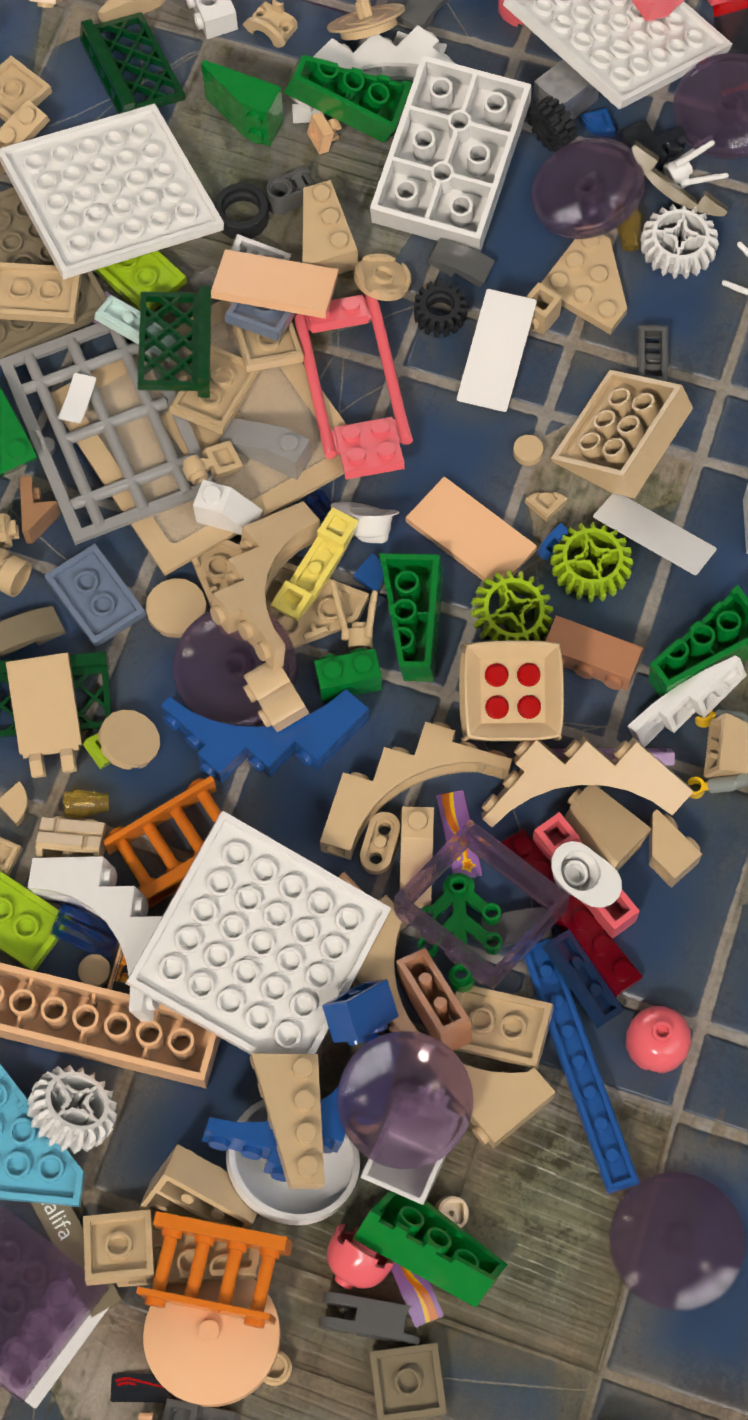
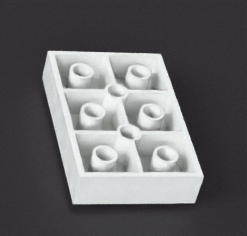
M422 55L370 206L372 223L436 241L442 237L481 252L531 102V84Z

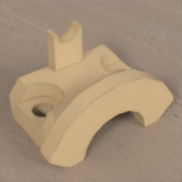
M272 0V5L266 1L263 2L255 13L243 23L247 31L252 34L256 30L265 33L271 39L273 46L277 48L283 47L298 28L296 19L284 12V3H279L276 0Z

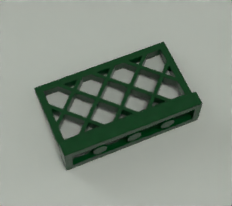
M142 12L94 24L91 19L81 21L80 42L118 114L155 104L159 108L185 100V93ZM137 23L141 27L139 34L126 30L127 26ZM110 31L117 35L114 41L102 37L101 33ZM122 36L135 41L132 48L119 43ZM140 43L152 48L150 55L137 50ZM114 50L128 55L124 62L113 58ZM132 57L146 62L143 69L129 64ZM150 64L163 69L161 76L147 71ZM128 71L139 75L136 82L124 79V72ZM143 78L157 82L154 90L140 85ZM161 85L173 88L175 93L166 95L158 91ZM137 91L150 97L147 101L137 103L134 95Z
M199 286V293L141 292L138 390L198 391V397L210 398L211 286ZM147 302H159L164 307L154 313L147 307ZM180 303H193V307L186 313H183L176 306ZM169 311L178 317L170 325L161 318ZM154 322L163 328L155 336L146 330ZM183 323L193 329L185 336H182L175 330ZM170 334L177 342L168 348L161 340ZM153 346L162 351L155 359H152L145 353ZM183 346L192 352L184 360L175 354ZM168 357L177 364L169 371L159 365ZM152 369L162 375L157 380H144V375ZM184 369L192 376V381H179L174 376Z
M106 652L69 655L72 677L82 676L79 681L73 678L75 692L80 688L91 697L83 709L78 711L79 720L82 718L86 722L80 723V730L100 729L103 721L92 722L84 714L95 702L105 709V719L112 714L109 657ZM23 659L0 661V683H6L9 686L6 662ZM102 675L103 686L95 695L82 685L89 676ZM9 694L2 703L0 702V712L4 710L14 718L13 713L6 707L11 701V694ZM102 694H104V703L98 699ZM15 721L8 729L0 730V738L17 736Z

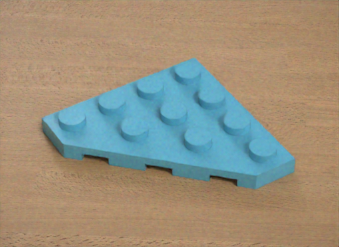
M0 1064V1200L81 1207L85 1179L84 1171L67 1149L61 1152L59 1144L55 1143L49 1146L50 1139L46 1136L38 1138L40 1128H32L31 1121L33 1118L27 1116L28 1108L30 1107L27 1104L28 1099Z

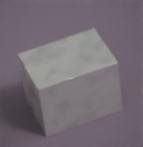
M562 59L534 81L532 107L545 97L553 96V99L557 98L559 100V104L563 103L565 105L566 112L569 110L571 113L570 118L575 119L598 100L599 91Z

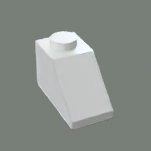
M206 480L202 481L193 503L197 523L242 535L243 526L260 520L263 513L261 508L232 487Z

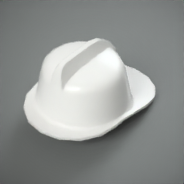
M334 502L331 504V508L333 507L359 520L354 535L367 543H385L391 529L392 516L399 514L397 510L380 509L355 502Z
M570 841L563 843L555 850L551 858V869L555 883L561 891L573 895L591 907L599 908L609 906L619 898L622 891V880L618 871L609 862L580 842Z

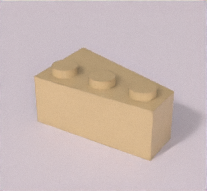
M328 180L303 188L302 263L338 269V274L355 270L358 263V250L332 182Z
M178 1144L152 1178L139 1206L141 1210H149L150 1207L174 1215L245 1229L251 1227L257 1215L237 1194L227 1171Z

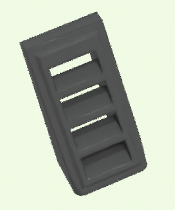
M638 325L636 329L638 376L668 382V326ZM645 339H659V343H645ZM645 349H659V354H645ZM645 360H660V364H645ZM645 370L660 371V376H645Z

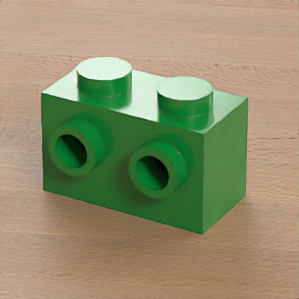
M358 648L352 650L350 654L340 656L328 654L321 657L320 660L314 661L315 675L322 703L332 701L345 689L354 696L382 690V676L375 648L369 650L367 648Z

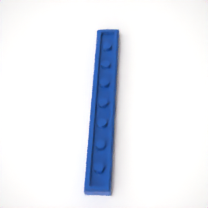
M547 938L521 946L520 952L537 1000L552 1003L554 1006L548 1031L608 1195L639 1185V1179L569 986L542 947L552 940Z

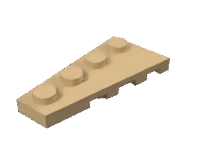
M152 1222L154 1267L156 1273L164 1237L161 1236L162 1231L155 1227ZM182 1235L181 1240H177L167 1284L188 1282L197 1244L194 1242L195 1237ZM215 1241L214 1246H210L202 1282L223 1280L229 1250L226 1249V1243ZM247 1248V1252L242 1254L237 1280L255 1279L258 1277L262 1256L259 1255L260 1250ZM154 1279L120 1282L117 1285L118 1287L153 1285Z

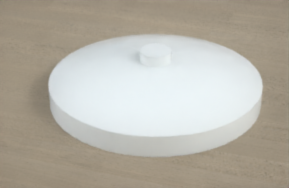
M264 1099L247 1109L237 1122L268 1121ZM348 1124L344 1141L337 1153H323L325 1176L323 1189H289L287 1182L277 1181L271 1177V1174L263 1172L266 1159L252 1160L242 1156L241 1152L232 1149L226 1151L229 1178L240 1198L252 1210L264 1218L286 1225L313 1224L333 1215L351 1195L358 1180L360 1170L358 1145Z

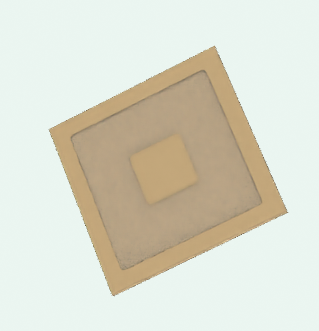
M221 300L211 305V345L241 357L233 325L225 322V313L233 302ZM183 323L175 330L185 336L193 329ZM183 346L176 354L184 360L192 352ZM139 354L133 355L137 365ZM123 360L91 371L92 376L96 377V385L110 417L142 405ZM164 360L162 362L167 371L177 365L173 360L170 362ZM303 363L261 370L234 418L280 426L310 439L312 457L298 480L236 452L243 464L241 470L215 479V482L232 487L261 508L263 513L260 519L282 510L344 474L340 455H336L333 459L325 457ZM183 369L174 377L179 381H186L190 374ZM152 370L144 375V380H156ZM71 383L51 393L59 414ZM149 390L153 401L164 397L162 391ZM322 391L331 431L334 430V427L347 425ZM89 401L81 423L62 420L68 432L99 421L91 401ZM169 408L159 411L158 413L178 458L188 455L189 452L172 414L169 413ZM147 416L115 428L135 474L167 463ZM189 421L202 452L204 448L219 444V440L222 437L221 434ZM104 432L76 442L104 486L124 479ZM173 474L140 485L147 503L180 491ZM129 490L112 496L122 513L136 508ZM195 500L130 524L164 576L238 534L196 522L193 509Z

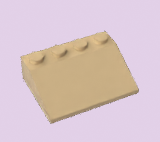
M609 370L551 457L553 463L610 493L635 499L692 411V404L683 386L680 384Z

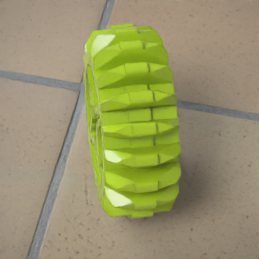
M594 521L590 524V528L587 529L580 523L578 525V532L570 527L568 529V536L563 535L562 540L558 542L559 544L554 545L552 551L554 554L551 556V564L554 566L552 568V575L558 577V587L567 585L565 589L567 595L575 591L577 592V600L581 599L582 595H587L590 603L595 595H598L599 599L603 602L606 599V592L614 597L617 594V588L623 589L626 584L625 580L630 579V568L633 566V560L629 558L632 553L631 547H625L627 542L625 537L617 539V529L609 533L607 532L606 524L601 529H597ZM582 546L581 554L576 555L572 560L567 559L572 551ZM616 564L614 571L602 578V570L609 568V565Z
M511 570L506 571L504 578L499 572L494 574L493 580L486 578L483 582L484 587H478L475 591L478 597H474L471 601V604L476 608L470 612V616L479 618L474 622L473 628H483L479 635L480 639L488 635L491 638L490 641H541L540 636H545L548 633L546 626L550 625L553 620L548 616L553 611V606L545 605L550 600V595L540 594L544 589V584H540L537 587L533 586L534 576H531L527 581L523 580V571H520L516 578L513 577ZM512 591L524 595L526 599L517 598ZM498 592L500 608L496 609L493 614H490V597ZM509 607L511 611L516 610L518 612L514 615L513 612L505 613V611ZM533 609L534 623L526 631L524 627V614ZM497 624H504L508 626L511 630V633L502 630L497 626Z

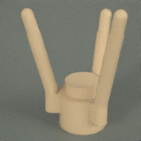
M331 580L332 594L342 629L341 640L348 641V648L352 650L358 648L372 649L373 623L378 592L376 590L372 591L366 622L352 623V628L348 629L337 583L335 580Z

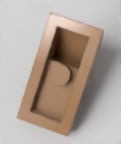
M32 476L20 477L22 532L26 543L33 544L60 516L61 512L57 501L42 502L40 487H35Z

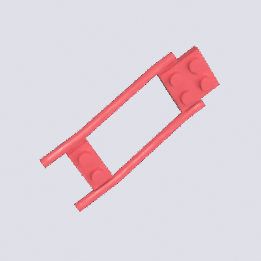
M362 294L331 300L326 319L296 313L293 318L304 355L305 371L325 457L333 459L336 455H340L346 480L405 469L399 443L403 445L411 444L413 438L404 408L379 301L366 294L365 297ZM368 320H372L395 419L387 417L334 427V430L331 431L309 331L311 333L367 324L369 323Z

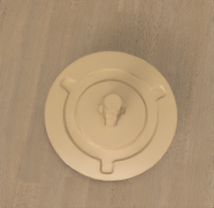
M356 0L355 6L357 11L333 20L328 24L327 30L331 33H340L343 40L368 38L397 25L396 17L404 13L405 6L399 3H391L371 7L370 0Z

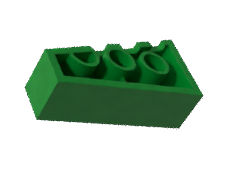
M302 54L292 69L283 93L385 143L396 129L413 82L390 80V76L382 74L378 76L363 73L362 69L355 67L347 69L339 67L338 63Z
M379 553L399 668L403 680L435 682L444 574L441 557L437 554Z
M739 585L730 591V595L713 606L707 616L693 624L688 633L681 639H677L650 663L648 682L660 698L689 678L733 656L739 657L742 663L748 660V597Z
M389 1191L371 1209L353 1237L359 1243L475 1308L489 1293L508 1265L427 1201L422 1205L392 1191Z

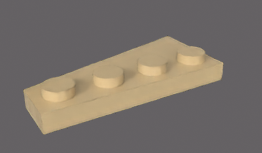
M251 1053L250 1062L252 1068L255 1069L261 1098L264 1099L268 1113V1122L270 1128L273 1129L277 1143V1152L288 1188L323 1189L325 1176L318 1054Z

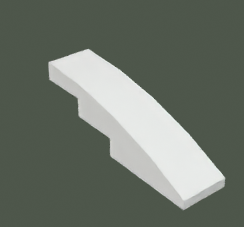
M733 656L677 685L651 704L628 725L632 737L646 747L665 727L675 733L695 712L705 718L747 676L741 659Z

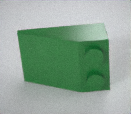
M203 60L201 66L206 99L244 138L249 139L255 144H263L270 147L284 121L281 87Z
M0 387L1 478L36 462L37 456Z

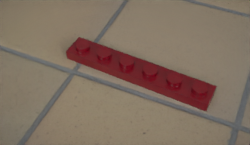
M522 829L502 841L497 847L499 853L542 907H546L548 914L564 933L570 929L615 997H618L639 983L643 976L614 940L611 939L583 902L573 895L561 891L556 885L550 861L528 833Z

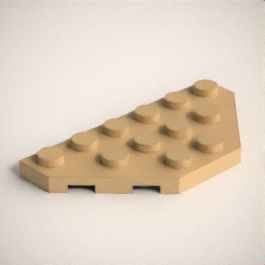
M229 540L222 542L217 547L191 561L211 608L213 593L228 587L225 580L228 559L242 554L240 544ZM287 562L275 575L266 593L267 611L274 629L285 644V652L342 630L330 584L332 579L328 580L315 601L298 621L271 608L270 604L286 580L290 581L298 566ZM336 581L349 628L352 627V623L359 622L369 600V593ZM218 625L222 634L250 644L248 640H244L238 630L228 634L221 625Z

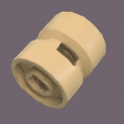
M0 547V591L10 597H16L24 589L30 578L32 564L17 555L10 557V552Z

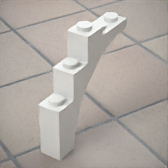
M420 26L414 28L397 46L389 38L377 34L369 37L353 53L346 44H340L332 38L313 56L338 63L339 67L347 69L355 67L362 69L363 73L390 76V80L414 81L422 55L454 63L448 55L439 52V39L432 32L426 31ZM290 96L292 100H294L299 105L307 109L309 112H312L315 109Z
M103 856L32 858L28 889L43 900L67 902L83 907L102 918L119 941L127 962L129 976L162 916H147V898L135 886H115L117 882L116 870ZM130 987L129 1012L141 1022H153L154 1013L159 1007V1002Z

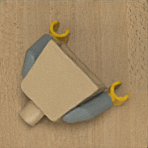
M718 709L716 712L712 710L705 718L695 717V724L698 727H709L704 777L709 779L704 782L699 777H691L688 780V785L698 784L701 788L696 792L693 791L689 797L698 799L704 795L705 791H709L711 794L723 793L748 786V716L742 711Z

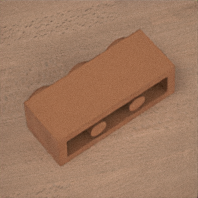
M557 615L546 638L547 642L561 643L563 667L573 670L575 674L582 678H594L602 681L607 687L614 690L623 689L628 691L643 647Z
M426 948L397 960L399 983L442 1055H446L471 1043L470 1019Z

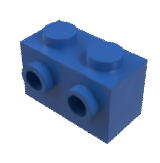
M387 979L363 982L322 1005L333 1043L348 1042L349 1046L365 1042L368 1034L378 1033L387 1029V1023L399 1017Z

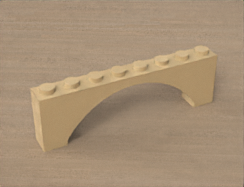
M385 895L379 901L389 906L391 910L360 967L351 988L363 982L388 980L399 1017L388 1023L390 1025L387 1028L388 1032L395 1040L404 1042L411 1050L408 1055L419 1069L425 1067L432 1075L429 1080L434 1084L437 1091L440 1087L446 1089V1093L454 1101L450 1104L453 1110L461 1115L462 1120L467 1117L475 1126L472 1132L483 1145L489 1143L494 1149L552 1101L556 1092L535 1067L528 1072L517 1073L492 1072L474 1068L446 1055H442L438 1049L432 1046L418 1032L402 1005L395 978L396 948L400 932L407 927V918L392 900Z

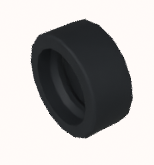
M236 183L224 188L217 195L214 206L224 222V230L221 232L229 238L235 239L237 234L252 239L260 235L267 227L269 220L267 197L258 187L253 184ZM247 201L255 204L259 212L255 218L249 221L236 222L226 217L225 210L235 202Z

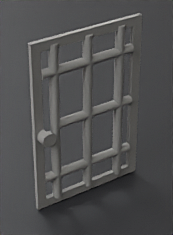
M100 322L0 359V366L75 545L193 501L201 486V483L191 486L182 471L184 467L182 462L192 455H198L199 458H203L201 455L202 450L189 421L172 414L189 452L188 455L178 458L158 413L169 408L176 397V392L162 391L164 397L153 401L149 390H138V365L133 355L139 354V345L135 342L128 345L123 335ZM111 333L117 349L86 360L79 344ZM68 348L75 365L43 376L37 359ZM149 350L145 352L152 359L158 356ZM123 360L142 405L110 417L95 382L90 401L99 421L67 433L62 420L58 419L59 412L48 387L73 378L74 373L92 376L91 371ZM26 364L32 381L21 384L15 368ZM152 369L156 380L159 379L162 375ZM37 391L80 496L69 499L51 456L56 451L55 442L51 438L43 437L26 395ZM147 416L167 463L135 474L115 428ZM104 432L124 479L92 491L72 444ZM208 471L209 477L206 481L216 483L211 472ZM173 474L180 491L147 503L140 485ZM129 490L136 508L104 520L97 502ZM82 507H86L93 523L84 528H81L74 511Z

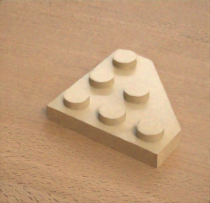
M586 225L541 284L562 297L561 306L611 335L626 315L627 305L610 238Z

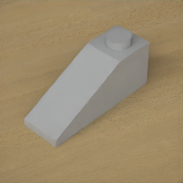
M233 418L219 440V444L230 440L236 452L298 480L312 457L310 439L284 427Z

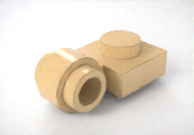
M230 440L204 448L201 453L203 458H199L198 455H192L182 462L184 466L182 471L187 481H191L193 485L207 480L209 477L208 471L211 472L215 480L239 472L243 467Z

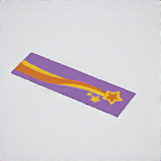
M464 790L436 795L453 874L464 873L470 877L482 876Z
M395 1263L391 1270L405 1304L413 1306L408 1311L414 1326L418 1327L443 1317L444 1314L430 1282Z

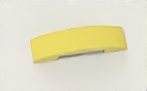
M332 507L317 530L318 537L290 581L286 580L270 604L271 608L298 621L315 601L333 574L356 531L359 520Z

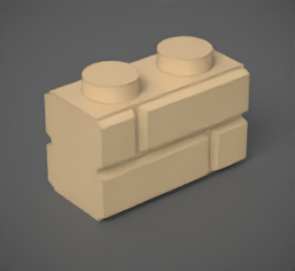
M62 816L53 818L42 817L36 839L37 858L103 856L105 847L102 841L107 836L106 823L98 822L94 819L80 821L69 820Z

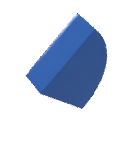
M607 108L580 114V123L590 133L602 137L615 136L616 129Z
M560 523L542 542L537 554L543 560L550 558L553 555L554 545L559 544L558 542L562 540L563 535L568 536V529Z
M372 553L353 574V579L371 592L376 590L378 594L380 593L384 579L380 560Z

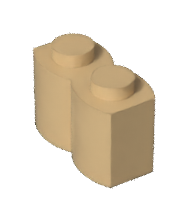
M265 662L243 675L248 683L243 686V689L252 703L258 700L262 707L258 714L267 728L272 725L278 733L309 714L282 667L272 670Z

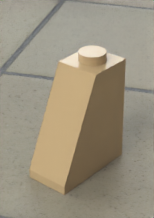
M588 785L583 791L578 788L567 802L570 808L565 815V819L579 835L581 843L609 862L617 871L640 849L651 831L648 825L596 785Z

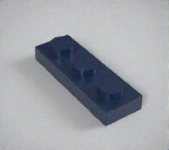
M570 929L542 946L597 1028L624 1011Z

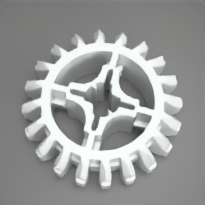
M672 204L669 211L662 207L659 210V214L653 213L650 221H646L641 233V251L645 254L646 263L652 262L653 271L661 268L662 276L668 272L672 273L673 279L678 274H682L687 279L690 272L697 276L701 269L706 270L709 267V263L715 259L718 249L717 230L713 229V221H706V213L698 215L696 207L691 211L687 210L685 204L681 209H676L674 204ZM678 236L681 237V239H680L681 246H680V247H678V242H679V241H678Z
M71 1065L64 1070L57 1066L51 1073L47 1071L43 1074L39 1081L34 1084L32 1092L28 1097L27 1104L30 1107L28 1108L27 1116L33 1118L31 1121L32 1128H40L38 1138L46 1136L50 1139L49 1146L57 1143L60 1145L61 1152L68 1147L71 1148L74 1154L79 1152L81 1148L88 1152L93 1146L98 1147V1145L102 1144L113 1130L112 1127L117 1116L114 1112L117 1103L111 1100L113 1091L104 1090L105 1081L97 1082L95 1080V1073L89 1076L84 1074L83 1067L75 1072Z

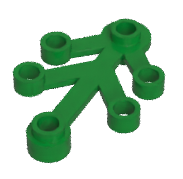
M455 873L448 876L444 881V894L431 907H422L418 911L417 917L420 926L429 929L436 925L437 917L452 904L453 915L431 936L422 937L418 942V948L421 950L425 944H433L434 947L431 950H427L432 958L437 954L438 948L454 933L455 966L450 969L448 977L451 988L456 992L464 993L470 991L475 984L474 971L468 965L467 933L481 943L485 952L490 955L500 953L503 948L502 937L499 934L489 933L466 914V903L482 915L483 921L487 925L498 924L501 921L502 915L501 909L497 904H488L474 892L475 885L470 876L464 873ZM458 884L464 885V888L461 890H455L453 887ZM489 911L497 912V915L493 918L486 916ZM426 914H430L433 916V918L429 921H424L422 919V917ZM491 940L499 943L496 947H489L487 945ZM466 972L467 976L459 979L456 977V974Z

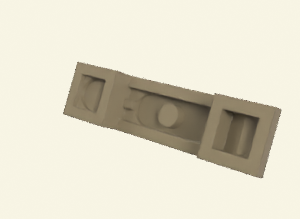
M636 140L632 147L634 157L645 176L659 191L682 206L685 204L686 208L690 210L696 207L697 212L706 213V215L725 216L727 214L728 206L709 192L705 191L698 200L654 168L659 160V156Z
M53 606L31 610L0 621V658L34 642L39 646L65 634L66 632Z

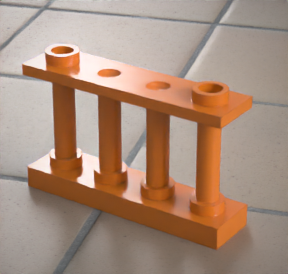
M212 776L193 781L188 786V790L128 826L113 829L107 834L106 839L102 841L108 855L117 850L120 852L140 884L139 891L147 898L148 909L176 893L204 843L184 810L200 801L214 823L222 812L210 795L217 791L215 780ZM172 817L195 851L194 857L184 863L182 861L178 862L157 829V826ZM144 834L147 835L168 868L166 874L158 879L149 876L129 844Z
M156 1211L153 1225L162 1231L161 1236L164 1237L152 1289L138 1286L136 1291L138 1295L145 1298L146 1305L165 1308L166 1303L238 1317L244 1319V1325L264 1329L265 1323L275 1325L276 1318L272 1314L264 1312L275 1260H279L280 1254L291 1255L293 1242L288 1237ZM182 1235L195 1237L194 1242L197 1243L184 1296L165 1292L177 1240H181ZM216 1241L226 1243V1249L229 1250L218 1301L212 1302L198 1299L209 1249L210 1246H214ZM247 1248L260 1250L259 1255L262 1256L250 1309L231 1305L242 1254L247 1252Z

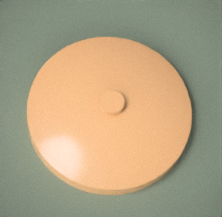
M255 1279L236 1280L231 1305L250 1309L257 1281ZM222 1281L202 1282L198 1299L217 1302ZM187 1283L167 1284L165 1292L184 1296ZM269 1295L267 1296L264 1312L272 1314L276 1318L275 1325L265 1323L264 1329L246 1326L242 1318L166 1303L165 1308L150 1306L144 1324L143 1345L147 1362L156 1379L176 1398L184 1402L199 1404L202 1407L229 1405L253 1393L272 1371L280 1349L281 1327L272 1299Z

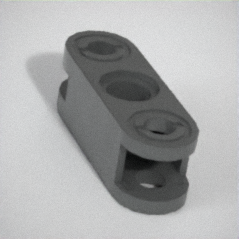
M324 1292L322 1303L343 1308L344 1314L343 1319L320 1316L319 1328L416 1346L420 1344L419 1337L404 1332L406 1318H411L408 1310L413 1306L341 1293Z

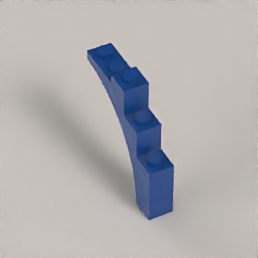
M347 689L327 705L304 716L278 733L272 725L268 728L266 726H234L209 720L186 709L170 696L161 704L164 715L162 719L165 724L173 731L179 729L185 734L186 742L194 750L198 751L201 749L197 753L200 764L198 767L206 777H215L221 783L247 758H249L247 760L248 764L256 772L261 773L264 771L271 777L295 752H297L296 757L305 766L309 767L312 765L319 771L369 720V708Z
M374 1033L369 1034L362 1047L359 1059L349 1076L330 1095L320 1101L323 1153H337L344 1141L349 1117L354 1118V1121L361 1125L370 1126L380 1123L385 1114L401 1041ZM209 1117L202 1137L203 1142H207L210 1147L216 1150L226 1151L232 1149L241 1152V1155L248 1159H266L263 1172L271 1174V1177L277 1181L286 1182L276 1148V1139L268 1121L232 1122Z

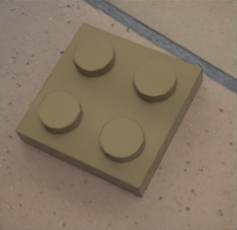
M438 1343L369 1352L378 1420H411L447 1415Z

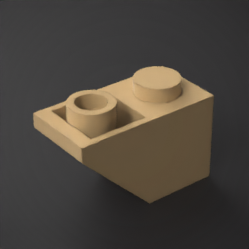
M657 809L652 813L649 823L651 828L649 833V866L672 888L699 863L702 853L700 852L699 845L693 838L685 837L677 829L678 825L668 814L663 815Z

